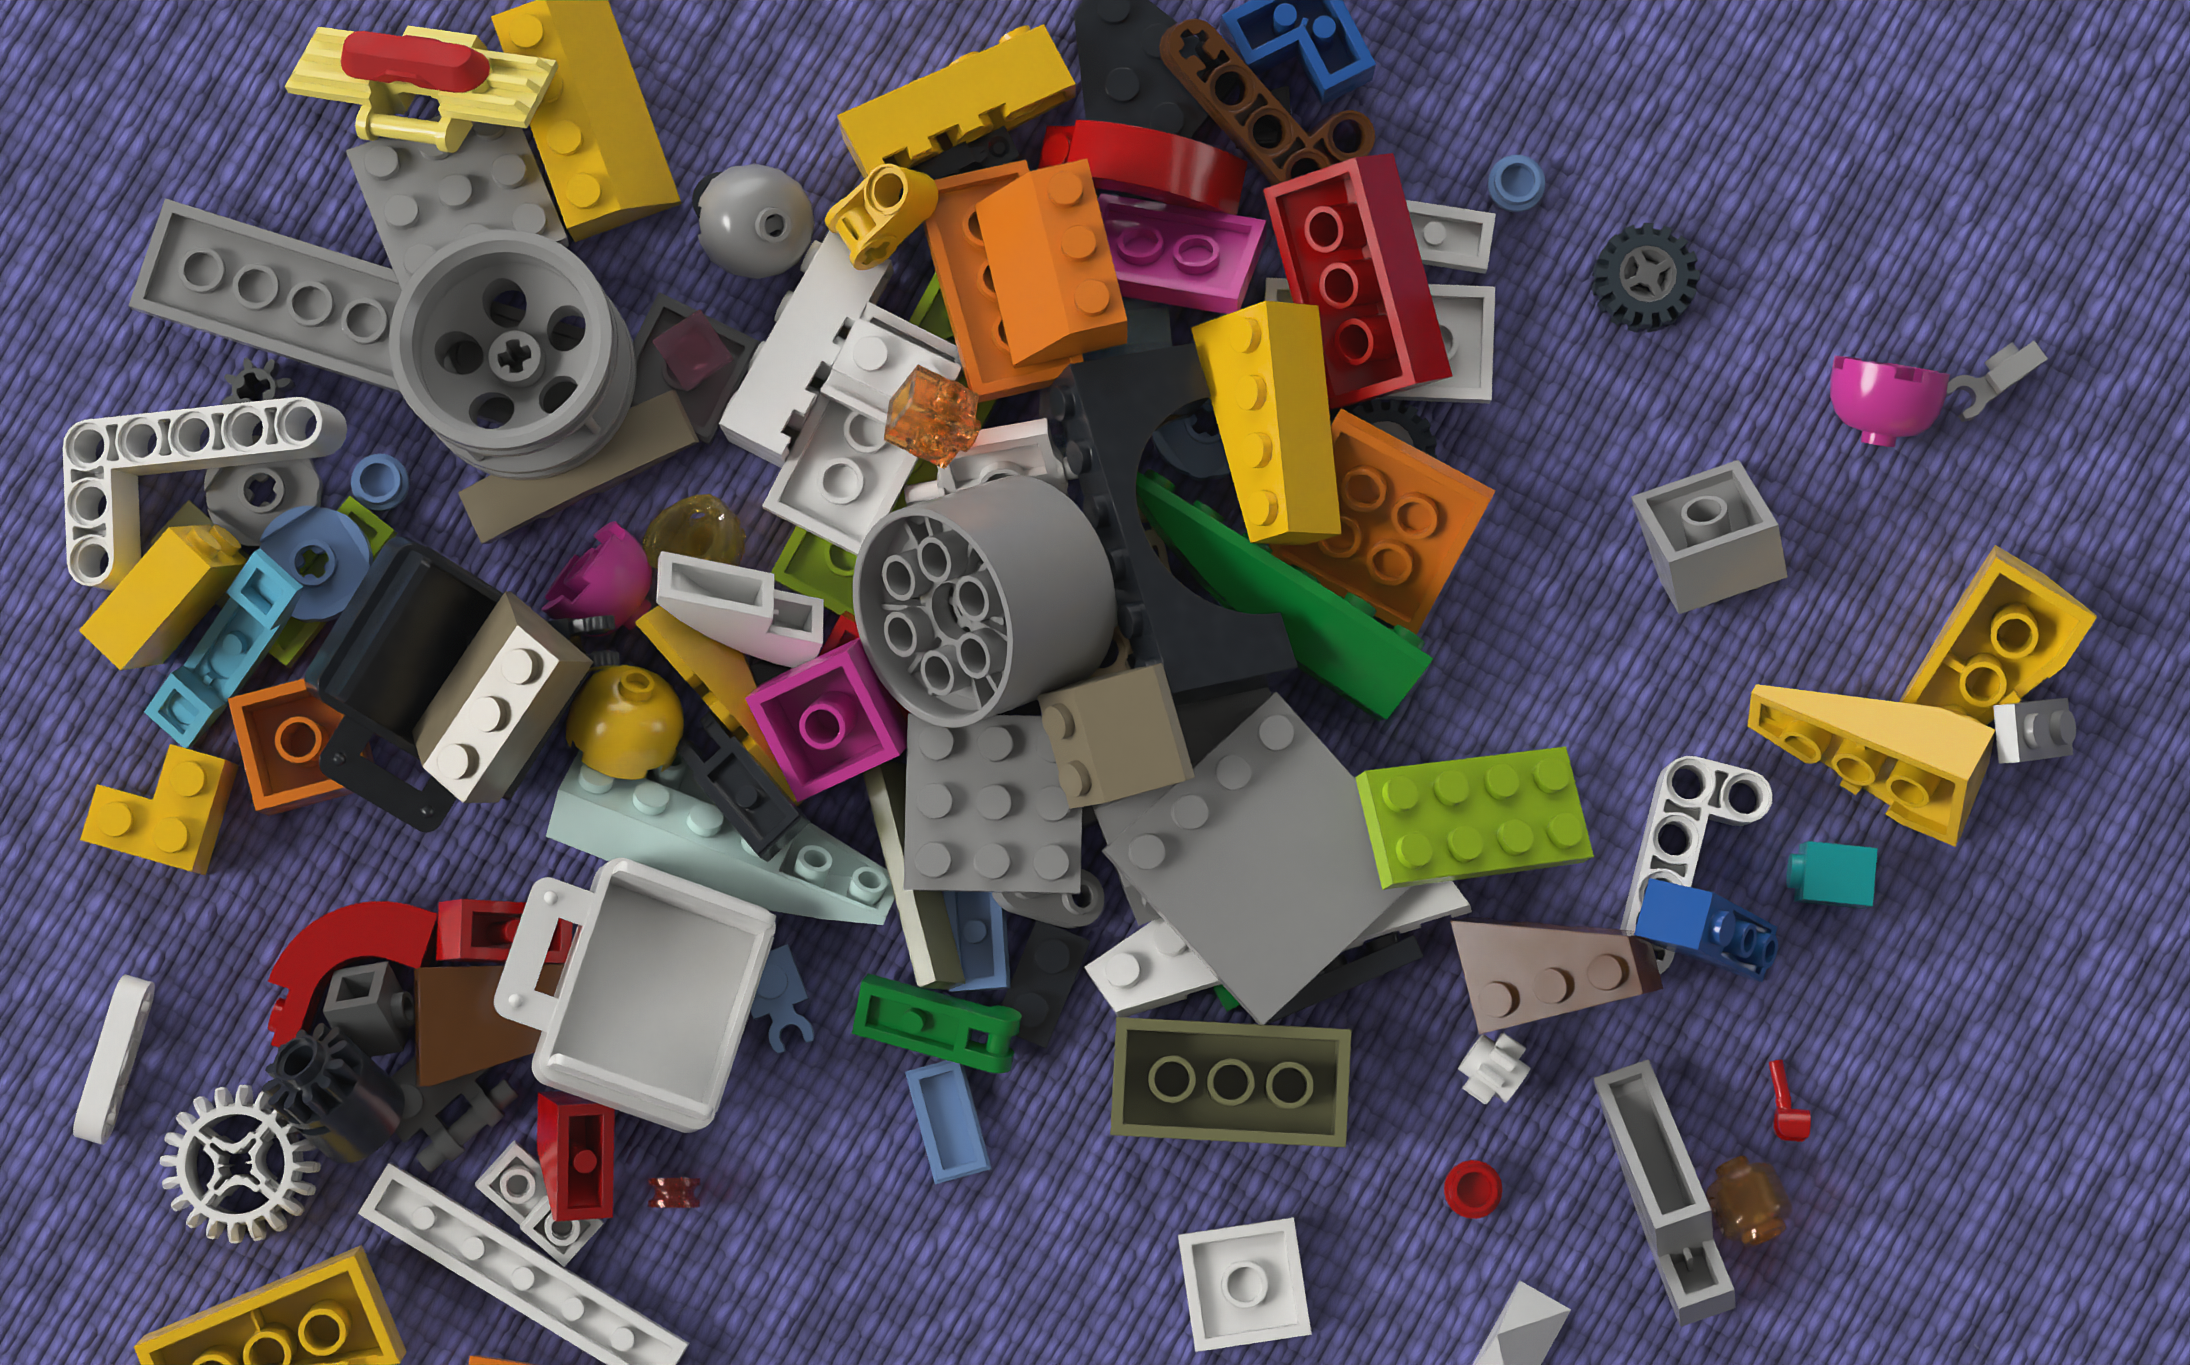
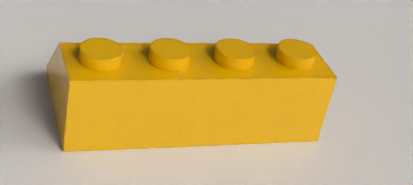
M535 0L491 16L504 53L556 60L558 64L555 76L529 125L566 228L575 242L682 204L608 0Z

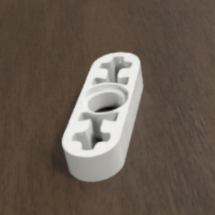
M126 974L120 978L112 996L76 1113L73 1127L74 1137L102 1145L108 1141L118 1117L152 1006L155 984L153 982Z

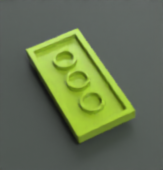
M1566 746L1366 770L1355 777L1382 890L1580 864L1594 857Z

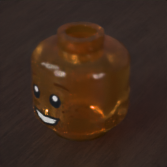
M1739 1156L1721 1164L1715 1169L1718 1178L1708 1187L1705 1196L1722 1234L1728 1240L1742 1241L1745 1247H1753L1775 1238L1787 1229L1784 1221L1792 1213V1203L1775 1168L1770 1163H1750L1747 1156Z

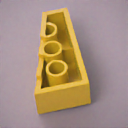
M1042 24L1033 29H1030L1028 25H1024L1005 34L1000 38L999 44L981 52L973 51L953 61L949 66L837 115L843 141L863 179H865L874 168L881 164L890 163L910 169L964 141L968 144L1002 126H1005L1007 131H1010L1075 98L1076 84L1045 25Z
M1263 301L1191 327L1199 360L1211 394V403L1250 543L1306 545L1341 535L1319 306Z
M362 1245L144 1335L134 1346L141 1365H395L401 1363L407 1352Z

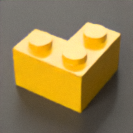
M170 744L153 800L99 784L96 785L80 840L206 876L239 765L222 758Z

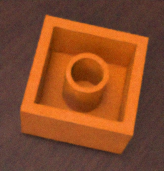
M304 678L227 698L255 811L270 816L354 793L325 776L320 770L319 756L344 715L313 697L306 689ZM368 742L361 756L374 763L370 743Z

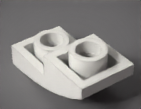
M516 1140L506 1148L475 1182L476 1187L517 1222L525 1234L563 1267L604 1224L601 1219L558 1222L553 1220L540 1162Z

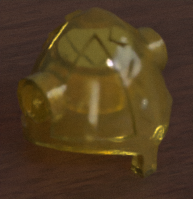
M711 494L694 495L679 500L664 509L650 523L643 537V550L646 553L650 566L657 570L661 551L739 566L743 554H745L744 539H746V534L740 526L739 517L733 513L724 501ZM695 513L705 514V516L701 518H690L692 514Z

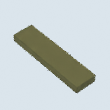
M886 761L862 773L917 986L920 988L950 990L966 984L942 891H904L907 764Z

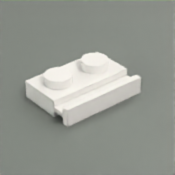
M857 316L820 393L832 401L926 445L929 435L962 372V367Z

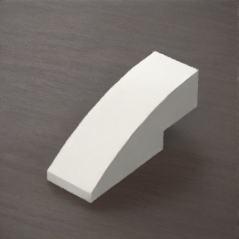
M661 551L658 558L656 603L678 620L728 647L775 664L795 668L818 656L823 645L824 599L775 590L773 573Z

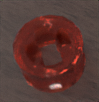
M648 1178V1185L652 1186L655 1191L654 1197L648 1200V1207L700 1208L701 1200L695 1197L694 1191L696 1187L701 1185V1178Z

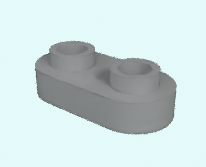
M1081 869V892L1084 902L1081 907L1074 903L1072 894L991 892L997 904L1008 912L1066 929L1078 928L1094 922L1101 914L1104 906V892L1100 882L1093 874Z

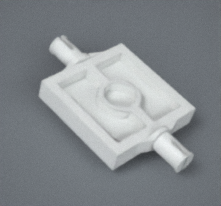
M1043 418L933 438V454L938 467L937 480L911 485L906 484L904 485V494L907 507L1002 477L1023 475L1045 481L1069 497L1067 491L1068 480L1078 479V475L1072 473L1067 457H1064L1062 452L1054 445L1048 420Z

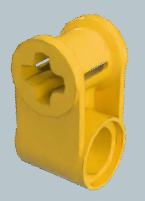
M890 163L881 164L874 168L868 177L847 197L840 200L829 210L825 217V224L832 233H839L851 252L849 259L853 267L857 270H868L887 260L894 253L897 246L932 215L938 203V188L935 181L927 174ZM903 187V195L899 201L900 190Z

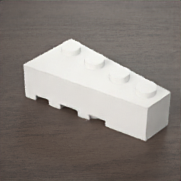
M830 230L823 243L815 240L810 246L800 271L805 273L796 290L794 292L789 290L782 299L774 321L777 322L766 342L762 341L750 361L745 379L738 391L731 397L719 422L729 442L780 468L783 467L820 395V390L823 384L826 383L832 366L857 316H861L867 302L877 305L894 272L892 262L889 259L868 270L855 269L849 259L850 250L840 235L832 233Z

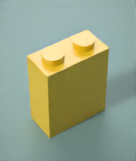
M210 524L168 527L79 629V632L120 671L163 664L214 606L215 602L228 590L246 564L247 560L238 552L241 544L229 531L216 524L213 527Z

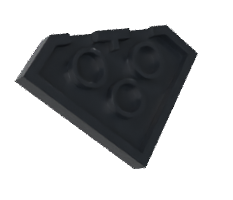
M1084 0L1075 10L1074 24L1085 119L1138 126L1193 140L1211 116L1162 60L1159 48L1161 38L1166 30L1177 22L1151 1ZM1180 35L1184 42L1183 48L1179 50L1181 56L1186 58L1195 55L1206 66L1205 69L1196 73L1199 78L1206 71L1220 64L1218 58L1206 63L1195 51L1196 45L1200 42L1197 37L1192 35L1184 38ZM1222 74L1216 80L1215 94L1221 102L1227 98L1238 84L1237 80L1231 75ZM1112 190L1121 197L1140 200L1146 198L1136 194Z

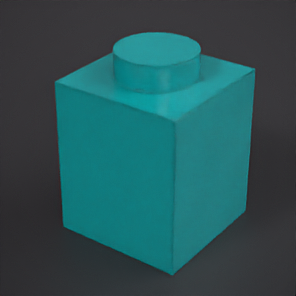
M1813 841L1799 844L1798 854L1791 853L1789 856L1786 875L1787 888H1795L1794 902L1858 909L1872 907L1878 848Z

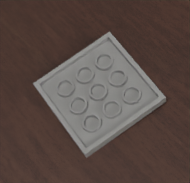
M1277 692L1272 693L1192 767L1195 778L1173 784L1102 850L1107 858L1259 1025H1264L1411 887L1382 890L1356 779Z

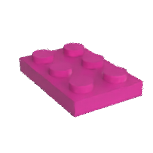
M1100 193L1098 204L1121 296L1230 314L1241 309L1267 237L1266 220Z

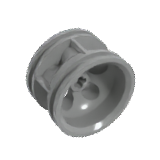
M513 229L487 230L459 238L436 251L416 269L400 293L393 311L389 331V355L394 378L400 392L416 415L457 457L482 472L515 480H536L565 473L596 455L612 439L628 413L635 391L637 368L635 348L627 325L584 262L566 247L550 238L532 232ZM515 290L525 294L527 302L523 320L518 325L509 328L495 324L490 317V308L493 300L505 291ZM567 316L584 318L586 331L582 341L569 351L555 349L552 345L551 334L556 323ZM469 340L481 346L483 362L476 371L465 375L446 371L444 359L452 345L460 341ZM525 353L529 359L523 361V371L515 373L511 367L517 365V356ZM559 382H571L578 386L573 394L553 413L549 414L544 411V396L553 385ZM495 397H504L513 402L514 414L508 423L494 429H485L478 426V411L487 400Z

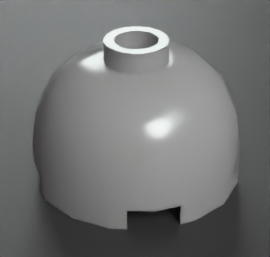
M760 164L730 167L712 179L700 197L698 206L702 208L699 218L701 234H698L699 242L709 259L727 273L753 279L782 274L801 260L811 244L815 225L812 203L801 184L778 168Z

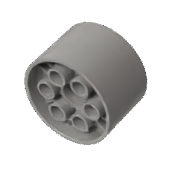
M1023 475L1002 477L887 514L866 535L860 547L854 568V614L859 636L871 666L894 699L913 715L933 725L952 728L967 726L1038 700L1037 696L1087 679L1101 665L1111 644L1116 617L1115 588L1109 561L1101 541L1084 513L1069 497L1056 487L1034 477Z

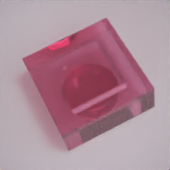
M700 309L652 340L685 391H688L734 360Z

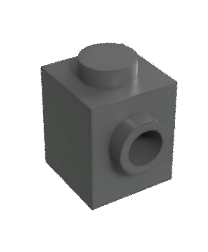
M388 961L334 970L323 1013L331 1028L338 1027L369 1057L403 1052L409 1027L415 1023L414 1000L409 992L403 991Z

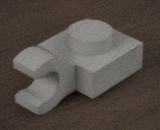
M2032 341L2020 351L2012 342L1984 362L1990 370L1984 377L1975 378L1969 375H1960L1950 380L1946 397L1959 389L1965 390L1970 394L1972 399L1971 406L1958 416L1961 422L1969 421L1977 416L1989 401L2035 370L2048 358L2035 341Z

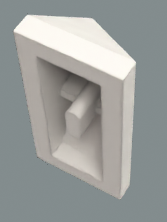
M1519 1280L1473 1365H1541L1571 1309Z

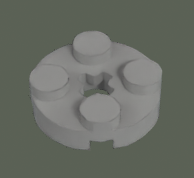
M252 436L253 444L257 443L261 436ZM305 458L209 468L205 475L204 491L207 492L206 503L212 522L229 531L242 546L259 549L261 545L260 539L264 530L280 514L299 506H321L323 482L317 473L312 459ZM269 477L274 478L276 483L273 490L277 494L275 500L271 504L264 501L259 507L252 505L251 502L255 494L249 489L251 483L254 480L264 483Z

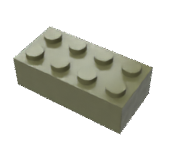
M1116 1017L1110 1135L1346 1148L1351 1029Z

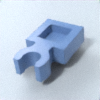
M788 944L769 952L750 1010L755 1020L770 1014L773 1023L769 1029V1041L772 1048L778 1054L786 1052L781 1040V1033L789 1025H796L801 1029L806 1043L814 1041V1030L811 1023L805 1017L798 1015L794 1007L795 1004L808 1000L809 996Z

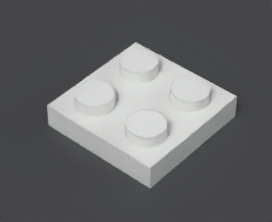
M1293 1217L1178 1234L1195 1352L1312 1335Z

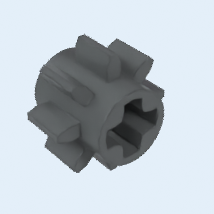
M247 357L243 361L245 370L241 371L237 376L225 374V380L232 385L233 395L226 397L222 400V403L227 405L253 402L249 397L255 395L254 385L259 382L270 389L263 393V401L286 398L285 392L291 391L296 385L290 378L275 380L280 366L276 361L270 359L264 369H260Z

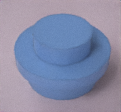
M1510 155L1502 158L1494 165L1488 178V191L1492 200L1500 208L1509 212H1524L1531 209L1540 201L1545 190V176L1541 167L1533 159L1523 155Z
M373 454L365 457L356 465L351 476V488L357 501L364 507L373 511H388L397 507L405 499L409 490V476L403 464L393 456Z

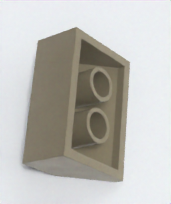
M505 591L412 730L422 767L463 803H499L593 664V661L514 593Z

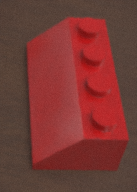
M1393 153L1355 157L1263 189L1293 303L1319 306L1329 411L1453 377Z

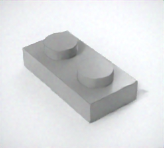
M2068 698L1993 705L1999 764L2073 755L2072 743L2076 736V723L2073 714L2069 711Z

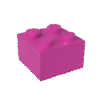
M860 637L761 683L745 698L797 802L900 756L907 748L908 726L893 696L882 684L871 666Z

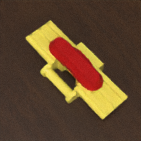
M407 26L403 36L368 31L354 32L317 27L285 88L291 94L362 105L355 123L356 133L360 139L375 141L381 136L434 144L439 151L454 153L459 149L473 126L471 121L528 128L555 76L558 64L556 60L489 51L479 37L472 34ZM416 94L437 99L440 104L438 110L442 117L439 122L394 116V114L404 115Z

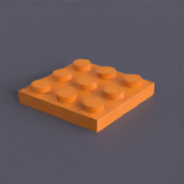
M1341 408L1331 425L1342 534L1306 545L1269 544L1268 547L1272 549V555L1290 566L1294 564L1317 578L1322 586L1338 596L1345 597L1347 592H1350L1373 606L1377 610L1374 616L1394 627L1398 624L1417 635L1496 490Z

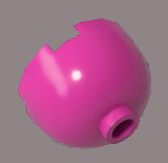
M1835 355L1830 379V397L1834 411L1843 423L1862 431L1861 442L1895 447L1897 437L1917 436L1931 427L1940 415L1950 374L1893 363L1861 361V358Z
M614 521L608 523L593 535L601 544L596 549H589L580 558L575 554L550 586L545 595L549 602L541 610L553 620L612 615L615 619V630L621 625L631 630L636 626L635 622L649 611L651 603L645 597L652 585L651 562L646 550L636 538ZM615 630L608 631V633H606V634H600V635H589V634H588V635H583V636H586V637H598V636L610 635V634H611L612 632H614Z

